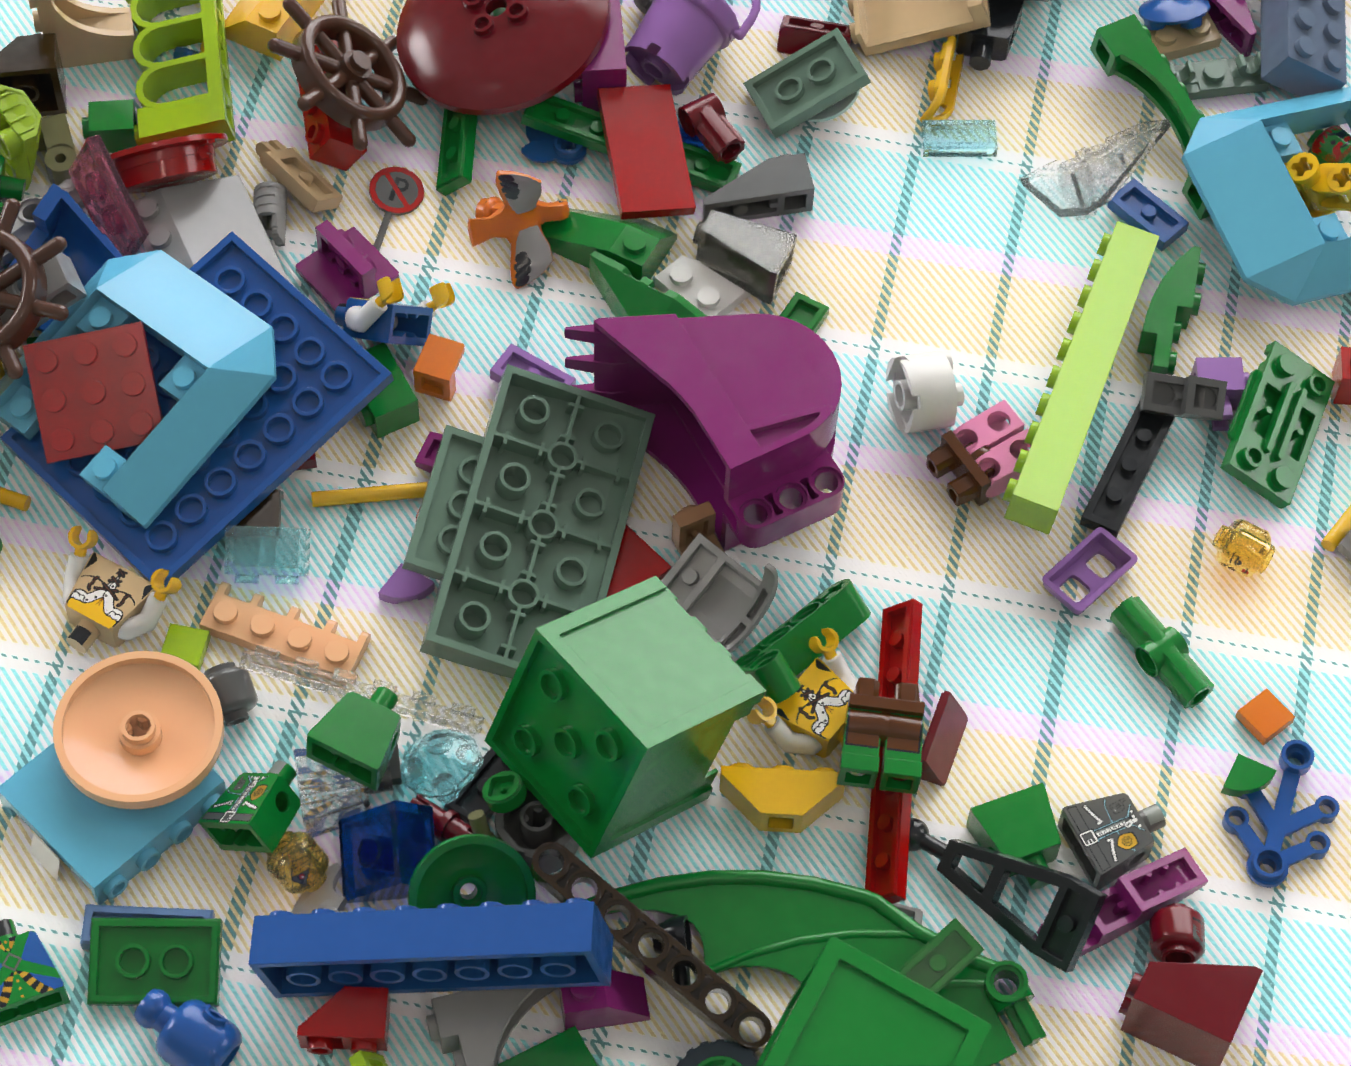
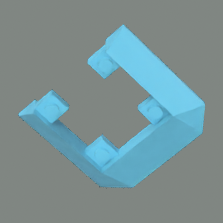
M1351 86L1202 117L1197 122L1181 158L1243 282L1291 306L1351 293V237L1348 238L1336 213L1312 218L1284 165L1294 155L1303 152L1294 136L1295 134L1346 123L1351 129Z
M162 250L108 259L84 286L87 296L68 308V318L64 321L53 320L34 342L37 343L141 321L145 331L182 356L179 362L158 384L163 392L177 401L173 408L127 460L105 445L79 474L87 484L112 501L120 511L145 529L150 526L277 379L273 327ZM23 354L19 358L23 368L22 377L15 380L11 379L6 373L0 380V421L7 427L11 426L30 441L40 428L25 356Z

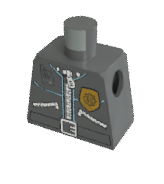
M1119 793L1062 808L1057 826L1091 886L1101 890L1149 857L1154 844L1151 833L1164 828L1166 821L1158 805L1153 804L1137 811L1129 795Z

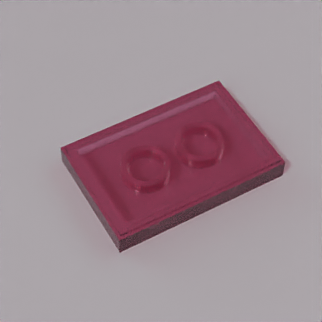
M100 134L88 137L68 173L95 226L102 234L108 236L122 256L134 255L138 252L149 233Z

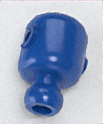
M152 989L143 998L134 1012V1018L140 1026L146 1029H154L160 1033L155 1043L156 1051L170 1066H229L242 1043L240 1030L231 1021L211 1008L210 1004L200 1000H188L178 1008L171 1002L170 996L165 991Z

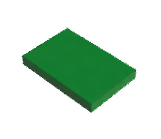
M91 918L87 1004L89 1006H138L152 989H161L170 996L171 1002L175 1006H181L188 1000L196 999L210 1004L212 1007H219L223 920L221 918Z

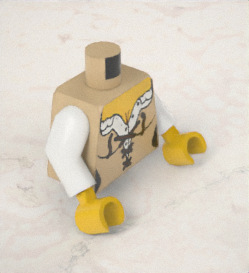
M72 527L68 533V541L75 550L69 553L66 565L62 603L65 606L69 622L75 628L66 638L67 643L78 652L85 654L96 639L116 648L120 647L126 640H132L153 631L168 604L167 595L176 594L181 589L180 579L172 577L165 587L164 581L169 574V570H156L152 574L151 580L148 581L96 552H93L89 557L86 554L87 549L93 548L98 542L96 531L89 530L87 540L82 544L79 539L82 527Z

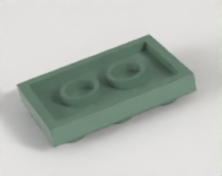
M837 27L743 84L776 139L870 84L871 81Z

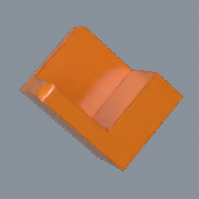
M429 333L413 369L415 391L451 402L456 392L455 372L465 352V345Z

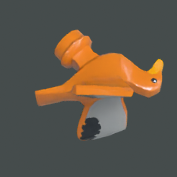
M498 170L495 182L502 200L496 196L482 198L476 206V218L468 219V234L473 247L494 237L506 238L510 242L511 281L514 287L519 289L541 276L554 261L550 244L543 234L541 225L545 222L562 221L568 218L569 205L567 199H561L556 202L540 201L539 198L542 193L541 180L514 171Z

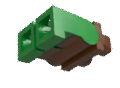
M860 677L858 678L854 693H850L847 705L837 785L874 789L879 770L880 747H883L879 790L917 794L922 776L921 752L925 702H920L918 685L904 682L896 684L894 698L879 696V681ZM850 772L862 773L864 775L856 776L851 774ZM891 777L901 778V779H907V780L897 781V780H894V779L891 778Z

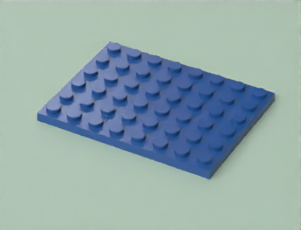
M233 231L194 264L190 270L273 327L277 379L147 529L120 511L112 501L80 477L79 474L97 454L47 464L40 429L30 441L12 427L0 437L3 444L146 580L150 581L152 574L158 569L169 570V574L164 581L165 587L172 577L179 578L394 380L392 373ZM145 331L162 416L164 418L177 401L163 392L158 384L179 362L182 356ZM138 446L114 451L127 460Z

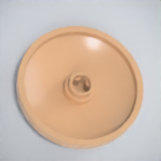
M155 651L126 652L94 664L79 675L68 687L55 713L53 742L59 763L65 775L87 797L115 808L147 809L170 803L184 796L199 785L209 774L223 746L224 716L219 697L211 682L189 662L170 654Z

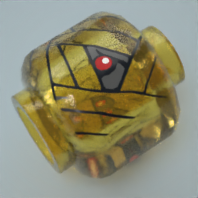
M286 831L274 852L267 853L266 867L268 872L291 894H300L306 891L309 893L314 892L326 881L327 875L325 873L329 868L330 859L326 851L307 832Z

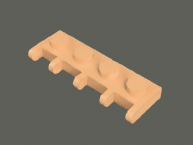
M224 581L221 582L199 623L200 629L210 631V635L349 685L370 643L371 634L362 631L357 642L335 634L338 627V622L329 619L324 629L298 621L301 609L292 606L287 616L261 608L264 596L258 593L253 595L250 603L229 596L231 584Z

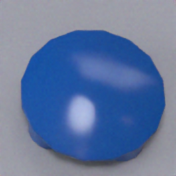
M1148 0L1142 3L1138 12L1139 16L1144 19V26L1148 30H1160L1166 25L1178 24L1184 29H1194L1202 25V17L1209 11L1210 3L1209 0Z

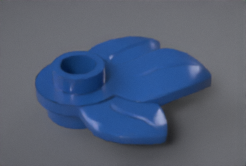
M525 126L526 136L530 143L521 148V153L529 160L537 163L556 161L563 165H574L585 158L587 147Z

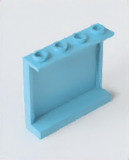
M53 742L0 785V801L3 808L12 817L18 815L92 891L95 902L101 905L108 898L113 899L119 896L126 889L128 882L139 872L148 871L155 866L161 854L169 847L185 841L192 833L193 827L198 824L199 819L225 792L226 787L224 780L211 769L204 780L193 790L170 803L147 809H120L107 806L87 797L71 783L61 768Z

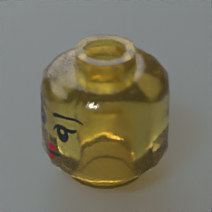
M1236 519L1229 527L1223 524L1216 533L1212 543L1217 548V562L1245 577H1251L1256 572L1262 574L1268 567L1275 552V546L1271 544V534L1244 519Z

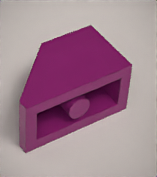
M612 970L611 986L559 987L564 1030L576 1026L577 1030L581 1031L650 1020L644 977Z

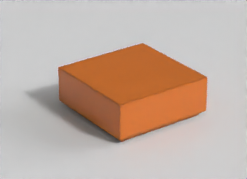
M1267 688L1241 707L1235 716L1263 746L1290 726L1295 719V716Z

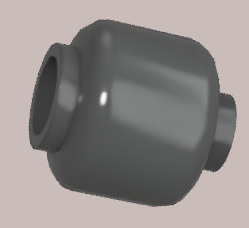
M234 662L222 663L206 670L203 674L216 690L226 726L236 725L249 719L248 712L256 706L258 696L248 670L244 667H236Z

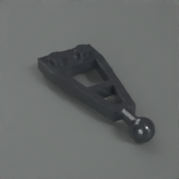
M917 818L910 819L909 851L922 849L938 858L940 862L937 870L1027 950L1065 973L1073 972L1107 897L1106 894L1070 874L960 839H949L948 844H945L930 835L927 825L922 820ZM962 856L994 866L984 889L958 867ZM1011 872L1059 887L1038 935L999 902Z

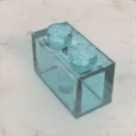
M226 526L224 574L235 575L234 583L259 584V576H275V584L299 585V577H309L311 529Z

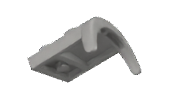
M698 533L661 581L678 598L677 602L691 617L695 616L708 629L707 634L715 642H720L732 653L752 633L768 611L776 595L778 573L776 568L768 563L764 567L763 579L760 581L701 533Z

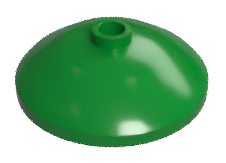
M484 834L460 835L435 846L417 865L408 888V905L418 907L419 909L437 908L438 905L444 903L457 904L461 907H475L488 901L499 902L503 905H522L526 900H536L535 881L524 858L508 843ZM467 883L475 885L471 894L463 895L460 893L463 885Z

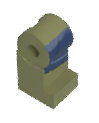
M62 113L41 118L38 152L47 150L44 156V163L50 183L59 185L64 180L72 177L79 182L81 172L66 114Z

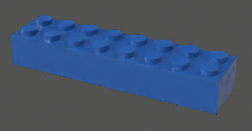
M570 898L565 903L526 900L522 905H503L499 902L488 901L475 907H461L457 904L444 903L438 905L437 908L419 909L411 905H400L395 910L380 911L370 907H357L353 909V912L315 909L309 914H293L288 911L277 910L272 911L270 915L254 916L248 965L275 998L334 996L345 986L389 988L390 994L611 986L613 935L595 902H590L583 898Z

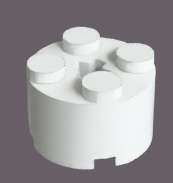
M949 350L892 357L887 365L886 381L893 380V393H886L890 415L898 430L905 429L904 433L907 434L954 426L957 406L964 404L965 395L962 384L955 382L953 359Z

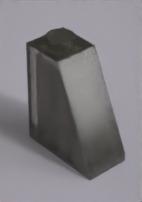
M711 210L704 223L698 222L693 243L698 244L696 260H699L702 264L762 302L772 304L792 265L798 234Z

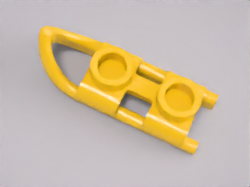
M948 36L947 42L942 44L941 51L934 53L933 65L936 78L928 82V96L932 103L920 117V121L923 123L942 122L948 119L954 111L964 61V54H957L955 60H953L957 41L955 36ZM949 80H951L950 88H948ZM939 106L945 108V110L941 114L933 116L937 112Z

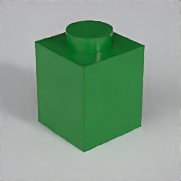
M133 99L88 102V117H82V132L84 139H90L93 154L115 153L138 146L134 138V125L138 124Z

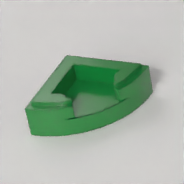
M1238 753L1221 793L1240 797L1243 794L1263 790L1271 783L1277 770Z

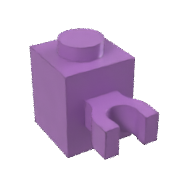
M1242 357L1195 358L1191 371L1192 376L1227 381L1223 420H1211L1212 431H1228V419H1232V411L1237 410L1250 374L1243 371Z

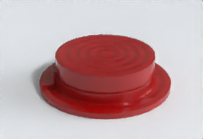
M204 133L155 141L104 156L97 161V166L100 170H114L115 176L119 180L121 193L152 192L160 188L194 183L217 174L215 149L225 145L228 142V138L224 133Z

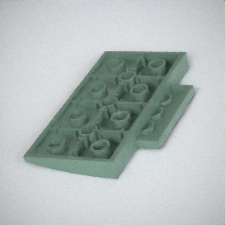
M507 364L499 382L484 436L482 437L446 425L402 566L403 569L440 580L419 652L513 679L537 627L607 597L656 414Z

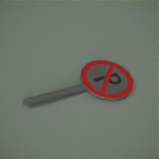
M395 166L383 168L375 173L370 181V198L378 209L385 212L373 245L378 251H380L392 215L410 214L423 201L424 187L421 179L414 172L406 168Z

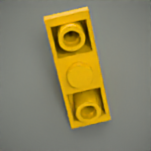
M734 763L730 766L721 765L719 791L759 831L801 833L843 798L845 785H837L838 772L827 767H820L814 770H797L788 765L761 768L753 767L747 763Z

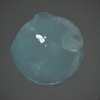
M452 728L434 730L419 737L409 746L402 759L401 775L405 785L415 794L436 798L442 803H449L454 801L459 796L460 790L474 779L477 771L483 765L484 758L476 740L466 732Z

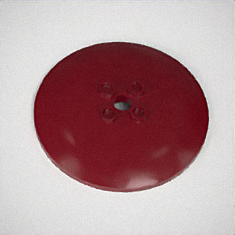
M406 0L397 26L396 41L399 60L412 85L424 97L440 107L470 115H498L519 111L534 106L559 93L578 78L590 65L602 46L608 31L611 4L610 0ZM506 8L501 15L490 16L495 9Z

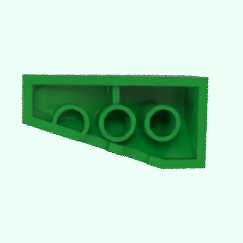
M569 208L568 218L562 221L545 222L541 225L543 234L550 244L551 252L590 269V254L597 251L626 266L633 278L641 280L644 276L651 279L677 240V234L644 219L621 220L618 215Z
M597 251L590 254V278L615 317L676 314L678 318L707 316L671 289L664 294L654 289L655 284L653 280L645 276L641 280L633 278L626 266Z

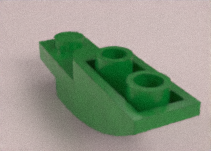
M1193 246L1176 261L1159 283L1151 299L1137 348L1138 353L1152 355L1149 372L1167 375L1174 374L1177 353L1171 352L1172 343L1178 344L1181 329H1187L1190 315L1197 316L1200 308L1202 294L1195 293L1196 285L1202 286L1206 263L1199 262L1201 247Z

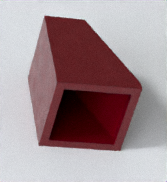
M1150 961L1144 975L1135 972L1128 986L1125 998L1118 1011L1125 1015L1120 1030L1193 1065L1220 1066L1263 970L1256 966Z

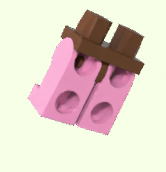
M1004 399L960 425L954 431L950 430L943 434L940 447L927 455L926 467L937 479L950 471L956 476V479L947 483L946 489L956 506L972 500L978 506H981L988 502L989 498L1003 493L1007 488L1010 477L1016 480L1019 479L1020 473L1013 470L1021 449L1029 451L1028 447L1031 448L1030 444L1024 443L1029 429L1024 430L1025 424Z

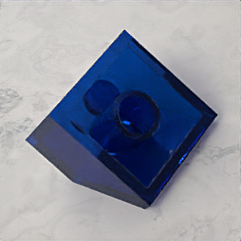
M394 800L338 820L343 897L348 901L347 903L408 898L410 880L417 865L435 847L433 806Z

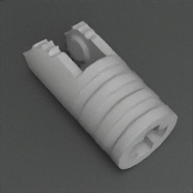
M262 182L254 188L253 205L265 231H272V239L275 245L278 247L285 246L287 188L278 182Z

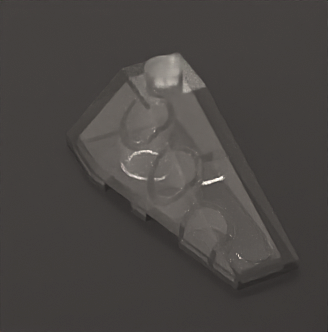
M1169 119L1136 124L1105 138L1106 143L1089 148L1084 147L1075 151V158L1059 163V160H1054L1020 178L1022 185L1058 217L1075 216L1077 221L1091 218L1097 215L1099 207L1112 200L1171 127Z

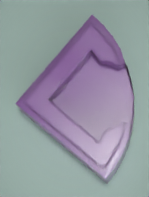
M401 563L378 594L380 600L391 604H399V602L415 599L422 600L435 590V583L421 574L403 569V564Z

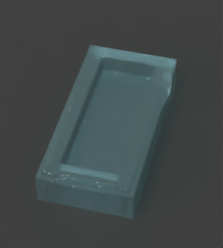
M922 120L923 157L997 156L998 146L995 120Z

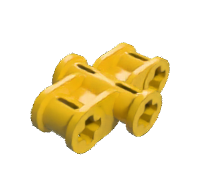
M1308 152L1298 153L1287 163H1284L1313 218L1332 214L1336 211H1351L1350 163L1320 164L1317 157Z

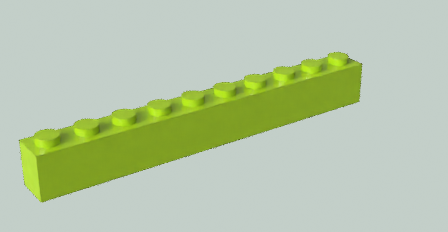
M1120 221L1116 222L1112 235L1104 232L1096 253L1103 256V259L1101 261L1094 258L1087 280L1092 281L1093 285L1091 287L1084 284L1076 305L1084 309L1082 313L1074 311L1066 331L1073 335L1072 340L1063 339L1056 358L1062 361L1063 364L1061 367L1053 365L1045 386L1053 390L1051 395L1043 392L1035 412L1042 419L1040 423L1032 420L1024 443L1030 444L1031 448L1029 451L1021 449L1013 470L1020 473L1019 479L1016 480L1010 477L1002 500L1009 502L1004 516L1005 519L1049 535L1160 236Z

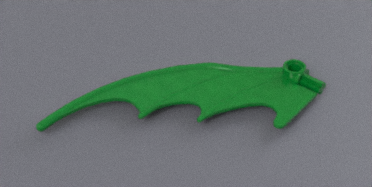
M707 870L656 877L615 888L641 911H653L673 916L687 915L688 922L700 934L704 950V963L717 974L734 968L763 967L787 974L801 983L831 935L897 971L937 934L916 922L879 894L815 876L768 870ZM595 895L587 898V900L591 901L595 898ZM612 910L609 911L606 915L619 913L622 911ZM979 955L937 993L992 1024L972 1066H993L1017 1054L998 1016L1007 1015L1024 1048L1037 1044L1047 1036L1029 1004V1001L1034 998V994L1028 985L1027 973L1021 965L1014 961L1004 960L998 962ZM1002 978L1009 979L1014 982L1017 991L1010 995H1003L996 990L994 982Z

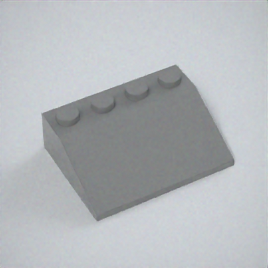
M239 175L160 188L125 205L146 252L162 250L190 269L233 231L288 280Z

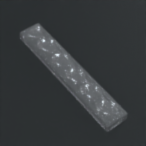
M257 645L255 651H244L241 655L238 666L240 669L340 698L348 692H355L370 699L377 687L382 686L393 691L398 697V702L392 711L401 716L473 737L479 735L483 727L485 718L475 715L476 708L466 704L453 702L451 708L436 704L437 697L420 691H413L412 696L396 692L398 688L396 684L374 679L373 685L357 681L359 674L341 668H335L334 673L318 669L320 663L297 656L294 662L279 658V650Z

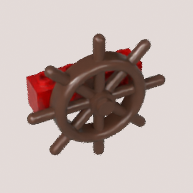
M284 0L283 8L302 30L295 36L292 43L278 38L270 39L268 49L272 53L291 59L299 84L300 98L297 101V106L303 112L309 159L347 171L367 152V132L377 131L385 126L390 129L405 147H413L416 143V137L397 115L404 107L406 101L423 106L427 104L428 99L417 89L406 85L402 68L392 53L397 49L396 36H388L382 41L370 29L348 18L345 0H332L333 15H322L314 19L310 17L296 0ZM375 90H378V91L382 92V94H383V99L380 97V95H379ZM361 97L369 105V107L362 105Z

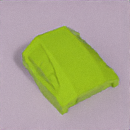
M0 85V154L6 158L5 172L8 176L26 179V191L32 182V173L37 158L41 134V114L23 90Z

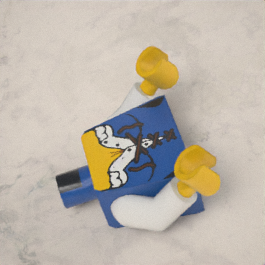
M383 277L377 281L380 296L375 295L371 299L349 297L346 304L341 303L337 306L334 319L335 323L343 326V330L353 338L387 344L424 346L431 331L432 318L436 315L435 310L452 305L455 301V294L450 283L445 284L441 282L429 288L433 299L430 302L424 300L417 306L397 303L404 298L400 278L391 281L390 277Z

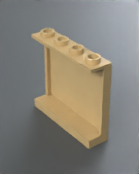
M847 0L849 11L854 16V22L849 24L851 38L854 44H860L865 57L991 26L988 0Z

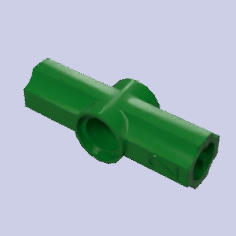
M1131 596L1124 600L1111 613L1110 620L1135 648V657L1143 671L1151 677L1158 676L1185 709L1195 707L1213 691L1215 685L1189 656L1188 645L1183 636L1171 626L1165 628L1139 596Z

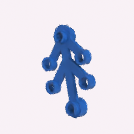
M1301 740L1287 742L1279 755V765L1284 772L1274 810L1261 790L1238 797L1247 800L1267 831L1265 844L1263 845L1248 824L1249 814L1244 808L1232 806L1226 810L1222 819L1224 830L1232 835H1237L1249 854L1246 862L1247 874L1255 884L1261 887L1272 888L1282 884L1288 875L1290 866L1307 858L1313 860L1324 858L1331 845L1330 839L1325 833L1313 831L1307 835L1304 842L1281 851L1284 837L1316 822L1330 824L1336 819L1340 810L1339 803L1335 798L1324 795L1320 796L1315 804L1290 815L1300 776L1305 775L1310 770L1315 757L1312 747ZM1295 758L1299 760L1301 766L1290 763L1288 759ZM1319 806H1328L1332 810V813H1323L1320 810ZM1229 817H1239L1242 820V824H1233ZM1310 842H1320L1323 846V849H1314L1310 845ZM1260 865H1269L1273 869V873L1263 871Z

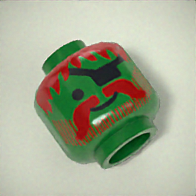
M1330 126L1325 130L1319 129L1311 135L1307 142L1309 147L1308 153L1315 155L1320 164H1351V135L1340 126Z

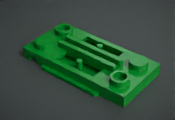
M1274 341L1266 346L1264 355L1267 356L1266 360L1259 364L1258 369L1250 373L1227 434L1230 443L1220 468L1282 509L1291 504L1335 381L1279 342Z

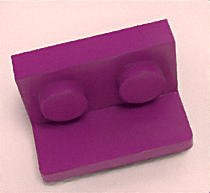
M328 220L315 227L318 250L295 265L296 272L334 311L339 304H346L349 297L370 299L379 293L377 287L379 279L390 277L391 281L399 278V271L355 227H351L347 231L343 229L337 230Z

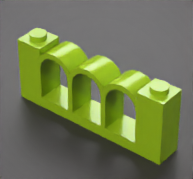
M126 0L127 4H130L132 21L139 32L133 43L132 50L142 72L137 81L135 91L138 101L142 108L137 109L138 124L134 125V138L137 145L204 133H224L227 135L228 142L236 141L223 0ZM200 3L201 12L160 22H151L154 17L164 11ZM204 42L203 53L163 62H154L163 52L175 49L176 47ZM207 82L208 93L165 103H156L166 92Z

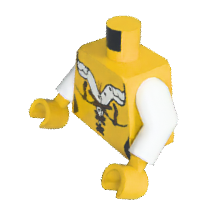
M831 628L821 629L822 634L826 638L825 647L817 636L810 638V649L815 653H823L824 658L820 660L817 657L798 678L801 683L799 690L788 699L777 704L770 697H763L761 702L756 704L762 709V714L757 709H753L747 715L750 723L754 725L763 723L764 731L786 753L815 754L821 758H826L840 743L842 744L850 693H854L857 683L842 653L835 651L839 644V636Z

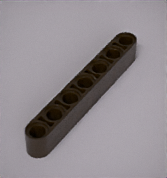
M547 842L535 850L531 862V873L535 881L561 903H565L567 899L575 898L572 894L573 886L581 882L588 883L594 888L596 894L595 898L590 902H595L604 920L605 915L609 911L620 910L625 913L629 921L627 927L621 930H614L608 926L613 935V947L724 1040L731 1043L735 1041L741 1047L749 1048L752 1052L759 1051L768 1042L772 1033V1025L765 1013L566 847L556 842ZM554 855L562 862L563 868L556 874H546L540 869L538 862L544 856ZM647 937L654 938L661 945V954L655 958L645 957L639 950V941ZM679 965L691 968L695 976L694 983L688 986L677 984L672 977V969ZM711 993L723 995L727 1000L728 1010L722 1014L710 1012L705 1003L706 996ZM744 1021L757 1023L761 1029L760 1040L754 1043L744 1040L739 1032L740 1024Z

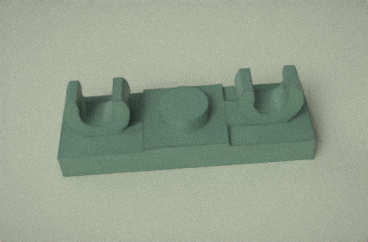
M1257 52L1256 56L1248 57L1239 54L1236 58L1232 59L1222 58L1198 62L1187 60L1186 64L1173 65V62L1169 63L1170 69L1177 80L1182 82L1187 88L1190 100L1268 91L1270 83L1261 79V52Z

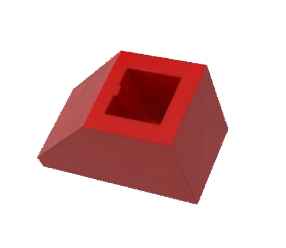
M343 987L298 1026L297 1037L300 1047L307 1048L309 1053L318 1055L331 1054L333 1049L351 1050L352 1054L359 1050L376 1054L377 1051H387L391 1008L389 988Z

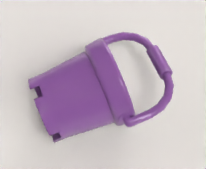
M651 0L652 4L625 47V52H628L626 64L645 84L652 85L655 80L662 84H670L672 95L677 96L684 92L689 83L717 51L727 48L734 39L742 40L746 36L760 12V0H751L752 8L741 27L739 26L736 14L725 0Z

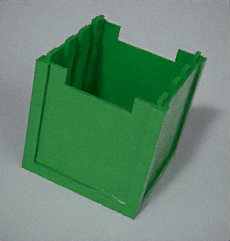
M657 576L537 627L484 740L511 771L520 775L530 792L591 859L707 800L713 790L711 784L718 773L716 768L711 771L709 769L735 721L750 714L753 706L761 702L766 692L750 673L746 674L731 659L733 655L720 642H715L707 634L708 629L695 616L691 617L677 602L678 598Z
M831 935L789 1000L755 1066H972L992 1024Z

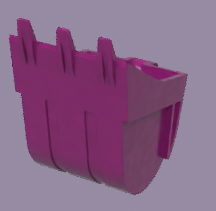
M676 314L598 318L594 320V324L565 327V338L594 343V354L565 358L566 368L594 373V383L571 386L656 414L646 452L672 474L690 495L695 505L707 501L710 502L716 512L714 534L724 551L740 544L748 548L766 546L834 515L841 508L845 478L833 459L842 387L841 372L832 350L819 335L808 327L794 320L771 314H739L678 318ZM828 489L832 492L824 493L823 490Z

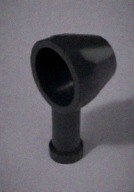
M687 915L671 917L658 924L692 953L691 928ZM652 938L655 953L661 954L660 943ZM685 965L673 968L674 981L681 986L691 985L690 968Z

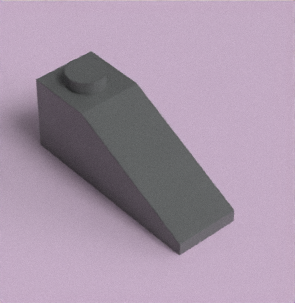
M805 153L784 154L768 158L704 198L702 212L703 227L812 211L815 188Z

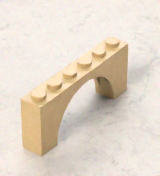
M28 0L30 9L37 8V10L32 11L36 33H55L63 68L135 59L132 50L136 35L130 7H99L77 0Z

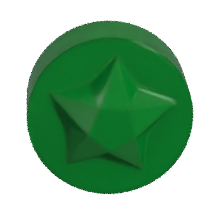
M502 771L494 774L486 781L482 789V796L490 810L496 813H507L515 810L524 802L527 796V788L518 773Z

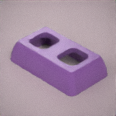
M1098 527L1043 576V586L1075 615H1080L1136 564L1138 557L1105 528ZM1097 554L1104 556L1116 568L1105 578L1099 577L1086 565ZM1070 578L1076 579L1089 590V593L1079 602L1073 601L1060 590V587Z

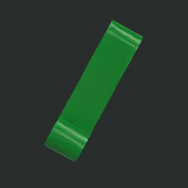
M848 578L843 579L824 590L741 656L735 663L746 674L750 673L766 690L763 697H770L776 704L795 694L801 687V683L796 676L809 667L817 657L820 658L823 653H815L810 649V638L817 636L825 647L826 638L822 634L821 629L831 628L837 632L840 642L867 620L871 615V611L852 581Z

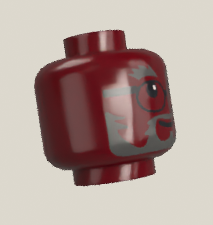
M1172 903L1159 909L1152 915L1149 921L1150 951L1158 961L1194 963L1205 953L1204 918L1198 911L1182 903Z

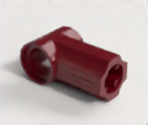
M711 92L678 108V118L685 133L691 138L697 136L717 162L730 163L737 159L740 152L744 150V139L726 119L724 107L714 93Z

